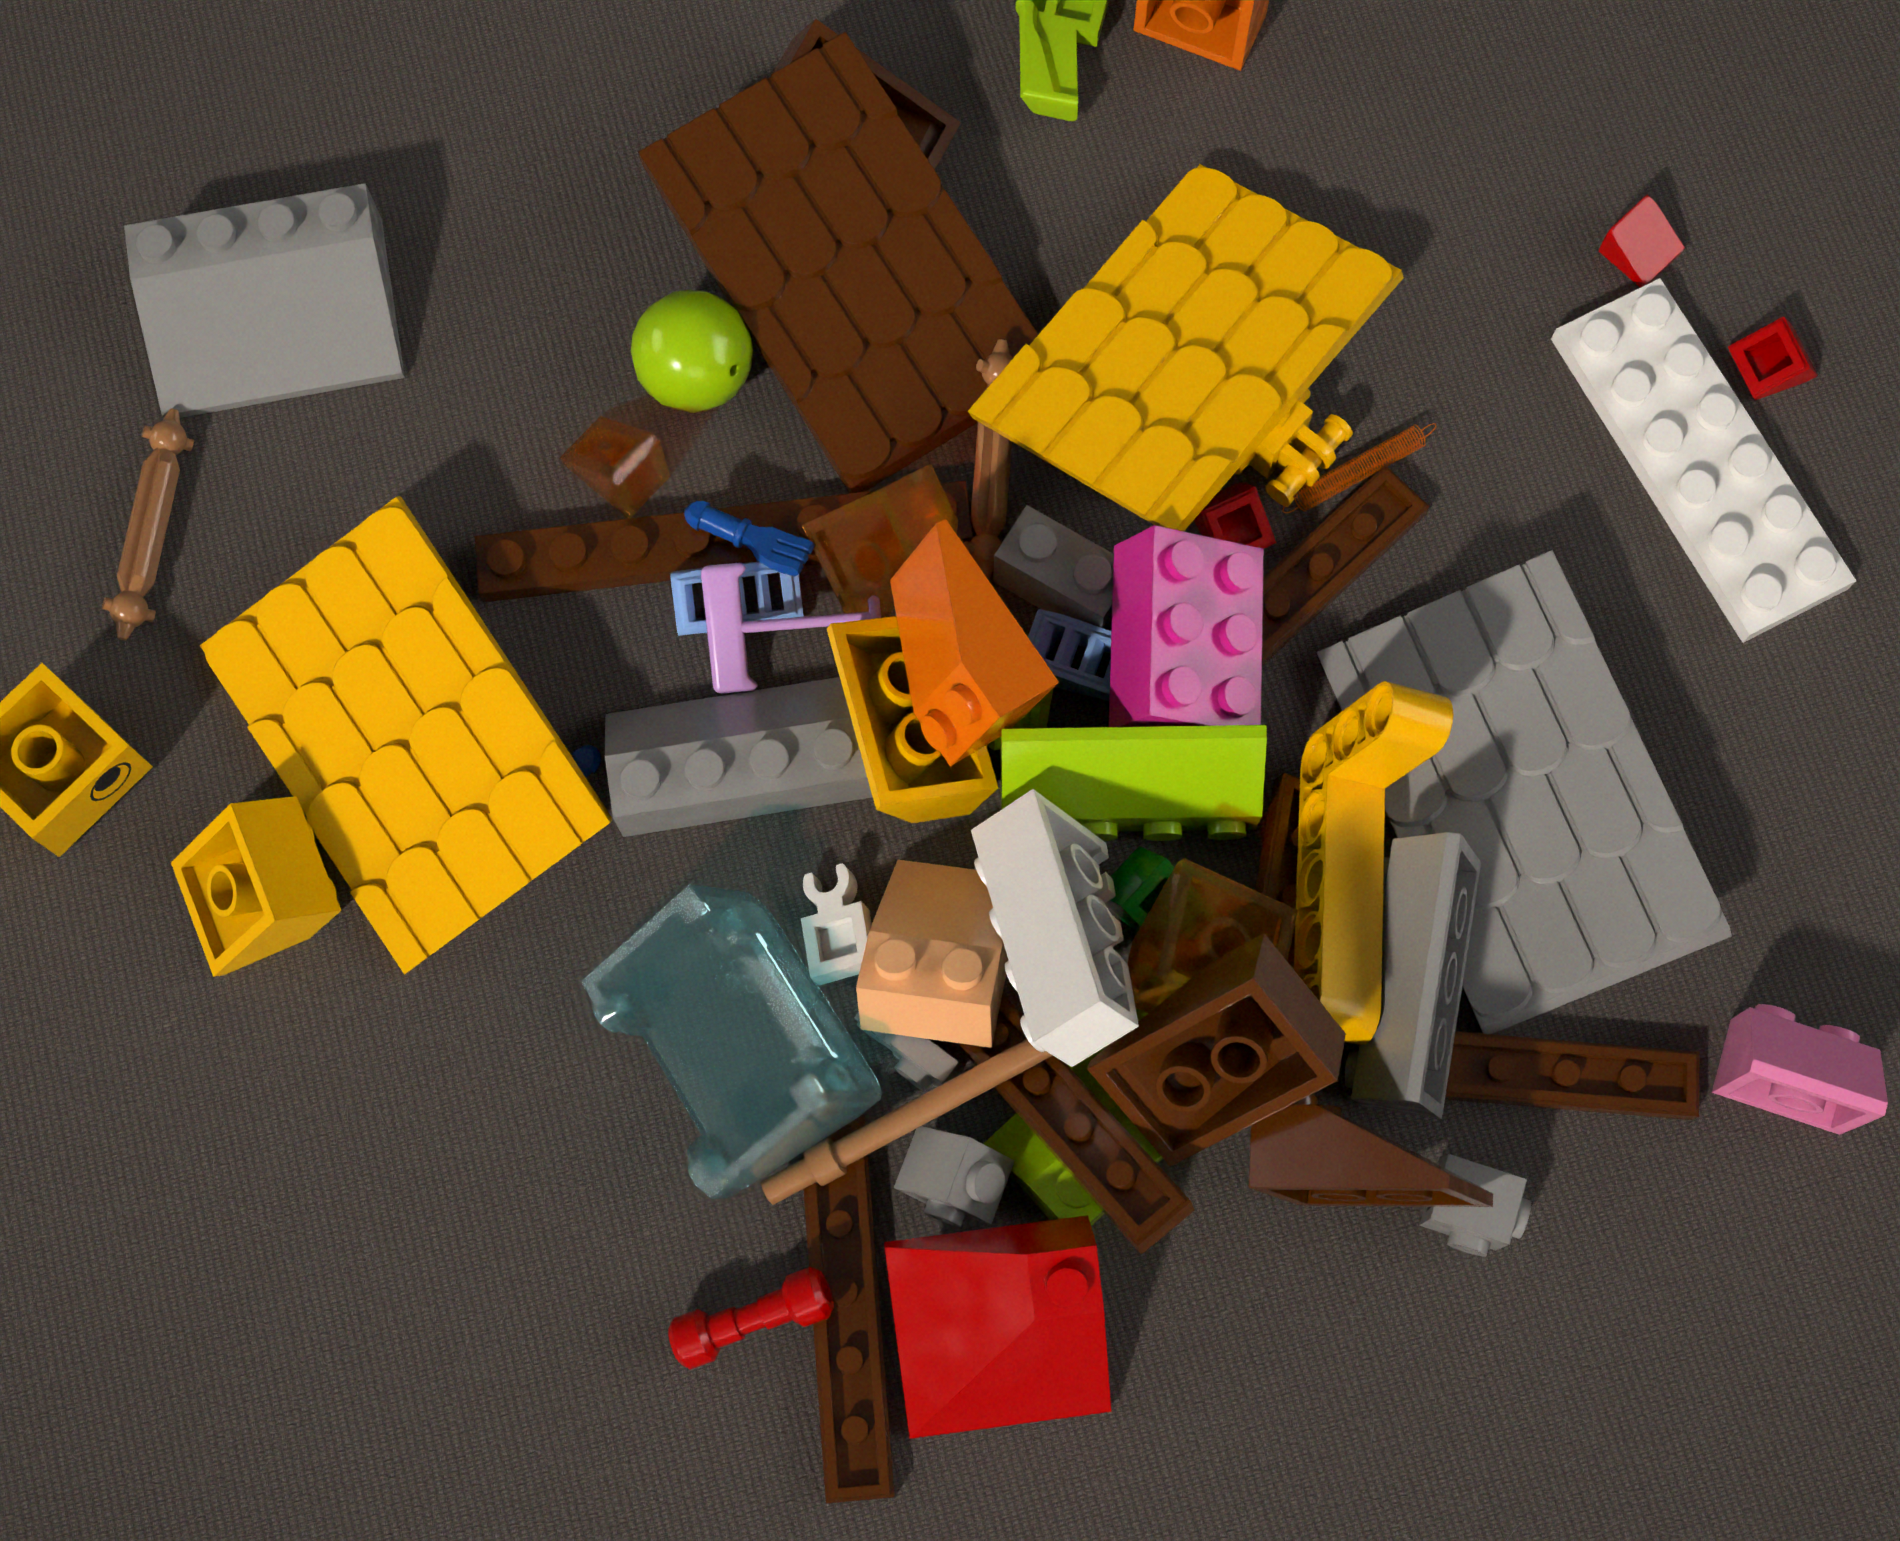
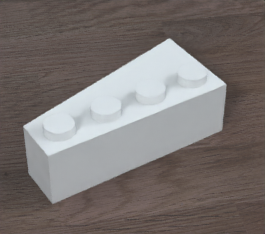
M1032 789L971 830L978 854L974 864L979 877L988 888L993 908L989 911L990 920L996 932L1002 938L1008 961L1005 962L1006 975L1018 992L1024 1012L1020 1019L1022 1030L1036 1050L1040 1052L1047 1051L1073 1067L1139 1027L1128 964L1113 949L1115 945L1124 939L1121 923L1111 914L1105 904L1116 896L1113 878L1106 872L1100 875L1099 864L1109 858L1107 844L1036 790Z

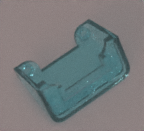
M689 884L581 981L593 1001V1014L602 1026L614 1033L620 1031L624 1034L643 1037L702 1135L691 1143L687 1150L689 1161L688 1173L695 1185L705 1192L710 1199H724L736 1195L862 1116L881 1100L882 1091L877 1078L818 985L810 978L808 969L770 911L749 893Z

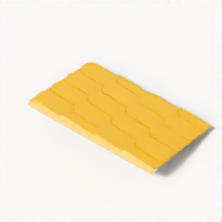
M1199 164L1197 168L1190 170L1147 221L1142 220L1087 285L1070 297L1030 345L1025 344L972 405L968 413L976 421L1153 525L1185 531L1403 280V273L1401 269L1388 263L1375 252L1359 248L1336 236L1327 227L1308 221L1283 208L1274 199L1259 195L1234 182L1226 174Z
M396 496L370 515L361 524L317 555L312 561L200 645L205 653L206 661L249 724L247 728L292 796H297L301 808L306 815L307 823L312 827L314 834L351 888V895L404 975L583 842L591 838L611 823L613 819L401 496Z

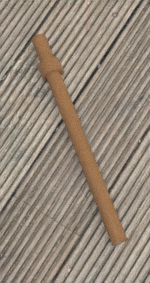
M1026 1039L835 1142L827 1138L804 1150L805 1158L761 1181L763 1192L768 1201L774 1205L816 1182L824 1186L847 1174V1165L1053 1055L1047 1051L1040 1052L1036 1050Z

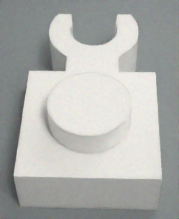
M843 863L836 865L838 882L835 888L829 892H822L821 881L812 872L805 874L803 878L804 893L817 906L818 914L801 918L810 978L819 986L859 975L869 930L872 925L870 911L862 901L852 903L857 893V881L853 873Z

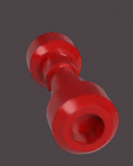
M810 1266L786 1275L781 1289L757 1297L756 1302L737 1309L732 1306L711 1315L700 1309H695L674 1317L668 1328L669 1342L677 1361L682 1366L691 1370L715 1361L721 1347L745 1339L746 1334L766 1327L769 1330L791 1321L807 1327L830 1318L834 1309L833 1296L824 1274Z

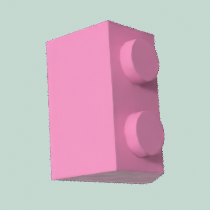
M1758 1004L1755 1006V1009L1749 1007L1730 1020L1712 1093L1839 1135L1885 1116L1888 1099L1880 1049L1859 1043L1860 1036L1857 1033L1831 1025H1822L1818 1030L1794 1022L1796 1017L1794 1013L1784 1008L1767 1004Z

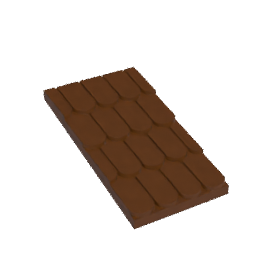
M843 32L824 43L823 47L816 48L771 74L770 78H764L719 104L718 108H712L667 134V137L663 140L661 138L638 151L644 169L728 302L742 317L752 340L848 492L858 493L869 490L978 423L968 413V410L988 386L982 377V372L976 370L978 360H985L991 355L999 339L1007 341L1010 355L1014 358L1025 344L1030 345L1038 333L1004 284L1002 275L941 185L938 174L898 116L897 108L847 33Z

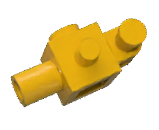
M1309 389L1305 391L1235 472V474H1240L1249 464L1264 477L1268 478L1277 467L1280 468L1283 472L1275 480H1270L1265 488L1272 499L1285 507H1288L1294 501L1293 496L1302 486H1313L1320 477L1317 467L1329 468L1336 460L1334 452L1343 441H1348L1353 435V431L1348 423L1334 414H1330L1325 419V425L1317 434L1308 428L1313 411L1304 404L1311 396Z

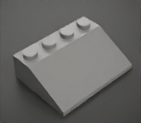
M366 183L124 225L130 281L163 418L171 408L177 409L180 418L405 378L382 218Z

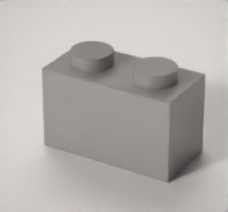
M1026 505L994 555L993 582L1042 610L1063 614L1107 630L1112 623L1114 554Z

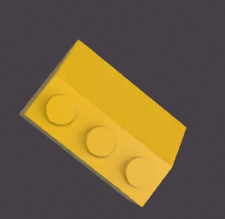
M897 617L831 623L827 627V633L876 810L910 823L970 815L999 788L987 746L982 747L950 767L941 752L934 749L927 742L922 733L921 723L913 712Z

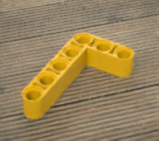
M1387 681L1377 684L1316 730L1305 745L1300 767L1294 970L1346 1033L1344 1042L1355 1045H1366L1372 1039L1377 1030L1381 1014L1385 788L1437 754L1444 747L1450 735L1454 715L1453 706L1449 698Z

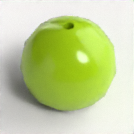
M688 289L672 292L646 309L639 318L632 335L631 355L637 379L648 394L664 406L675 410L697 413L721 406L738 393L745 384L752 366L753 346L748 328L733 306L723 298L709 292Z

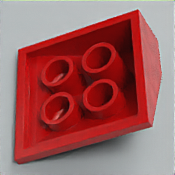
M1088 1215L884 1242L910 1439L1111 1412L1105 1314L1097 1244Z

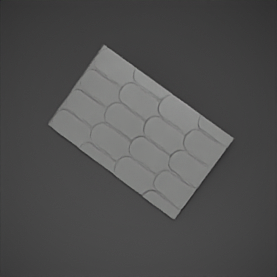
M1553 550L1526 561V564L1516 565L1466 587V590L1456 591L1412 610L1406 616L1396 617L1352 636L1348 641L1338 642L1317 652L1342 711L1383 681L1442 695L1449 698L1452 703L1453 724L1444 747L1437 754L1385 788V810L1397 838L1443 832L1461 833L1481 861L1462 986L1483 1034L1496 1033L1732 937L1730 926L1721 910L1720 903L1684 831L1677 811L1633 723L1626 703L1596 644L1594 635Z

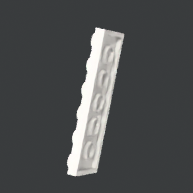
M1660 278L1556 328L1551 338L1553 344L1742 643L1848 590L1856 582L1851 571Z

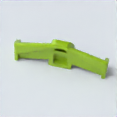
M1016 0L1015 9L1019 15L1020 97L1033 113L1066 121L1077 120V43L1097 47L1109 0Z

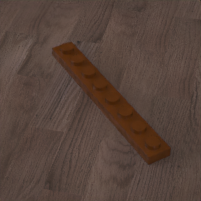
M966 480L717 508L739 519H750L752 525L774 527L794 536L812 541L815 547L811 554L808 555L809 558L803 566L911 554L934 525L944 519L949 522L962 543L965 541L970 542L973 538ZM684 512L474 536L478 593L483 602L671 581L670 573L673 571L703 568L707 565L758 562L752 550L745 545L741 548H736L728 540L700 529L697 531L686 522Z

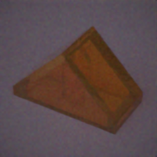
M600 416L559 458L569 470L628 519L671 477L661 442L653 433Z

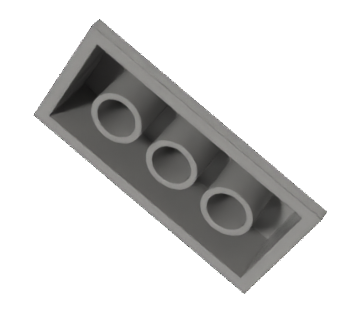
M840 677L609 713L605 716V762L612 816L623 837L873 797Z
M1443 832L1395 838L1392 840L1390 857H1384L1380 1021L1374 1036L1366 1045H1359V1049L1352 1048L1350 1050L1345 1068V1086L1352 1088L1351 1099L1363 1107L1442 1119L1481 861L1461 833Z

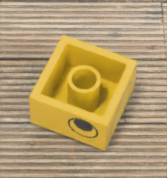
M43 663L35 668L0 702V808L32 839L58 857L63 855L153 767Z

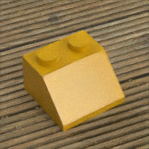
M297 796L230 803L171 862L213 977L226 975L310 939L341 911L335 885L327 875L315 844L313 829L307 823Z

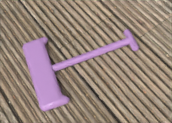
M742 563L707 565L701 570L712 683L717 693L754 691L758 686L749 676L745 633L828 627L831 623L881 618L880 598L872 595L868 598L869 612L743 622L739 577L743 574L746 567Z

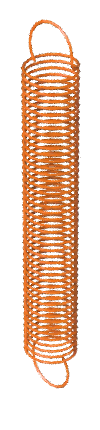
M1414 424L1408 427V429L1403 430V432L1395 434L1390 439L1361 453L1356 458L1348 460V462L1332 469L1327 474L1325 473L1320 476L1319 481L1317 480L1312 487L1308 488L1304 485L1301 487L1303 490L1300 489L1295 494L1296 497L1293 496L1298 505L1297 508L1306 512L1312 509V507L1317 506V504L1328 500V498L1341 493L1346 488L1382 469L1381 464L1383 467L1385 465L1388 467V465L1424 447L1426 444L1425 437L1430 435L1435 428L1426 436H1424L1422 431L1433 424L1436 428V424H1429L1422 430ZM1414 426L1418 427L1423 437H1421L1419 431ZM1397 440L1399 441V443H1400V445H1401L1403 451L1401 450L1399 444L1397 443ZM1394 441L1396 442V444H1397V446H1398L1400 452L1398 451L1396 445L1394 444ZM1389 444L1391 445V447H1392V449H1393L1395 455L1393 454L1392 450L1390 449ZM1381 448H1382V450L1384 451V453H1385L1387 459L1385 458L1384 454L1382 453ZM1298 494H1299V497H1300L1301 501H1302V502L1304 503V505L1306 506V508H1305V507L1302 505V503L1300 502V500H1299V498H1298ZM1295 498L1298 499V501H1299V503L1301 504V506H1302L1304 509H1306V510H1303V509L1300 507V505L1297 503V501H1296ZM1285 506L1283 507V510H1282L1283 513H1290V512H1293V511H1294V510H1292V511H1289V512H1284Z

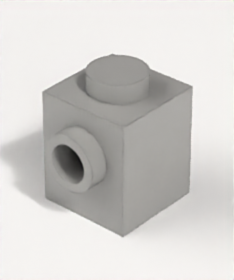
M920 1126L914 1133L894 1188L925 1203L926 1206L923 1213L943 1223L961 1227L966 1217L992 1224L1015 1160L971 1137Z
M1451 1154L1446 1155L1436 1163L1492 1192L1493 1207H1424L1419 1226L1449 1235L1447 1245L1454 1249L1482 1257L1487 1256L1489 1249L1497 1251L1510 1245L1512 1237L1517 1239L1522 1237L1531 1210V1200L1522 1198L1527 1179Z

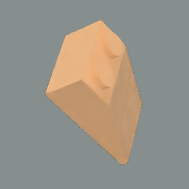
M897 860L869 930L856 985L861 1030L992 1048L1006 978L1005 962L1008 961L1003 940L996 932L990 920L989 911L993 908L988 888L975 869Z

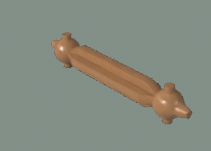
M997 340L992 354L985 360L980 359L977 362L976 370L982 372V377L988 384L986 389L1013 359L1006 340ZM978 422L970 517L976 536L970 542L965 541L963 544L989 580L994 569V555L1002 544L998 535L1006 523L1012 441Z
M173 408L169 409L162 421L157 422L153 427L145 425L143 428L142 437L149 439L153 451L142 464L118 568L117 579L121 593L117 594L113 599L105 597L102 604V609L108 610L112 620L116 623L117 638L123 641L129 638L135 627L140 626L144 621L153 622L156 611L148 609L147 602L143 597L155 584L180 473L176 455L181 453L183 449L191 451L194 440L187 438L186 432L181 426L179 411Z

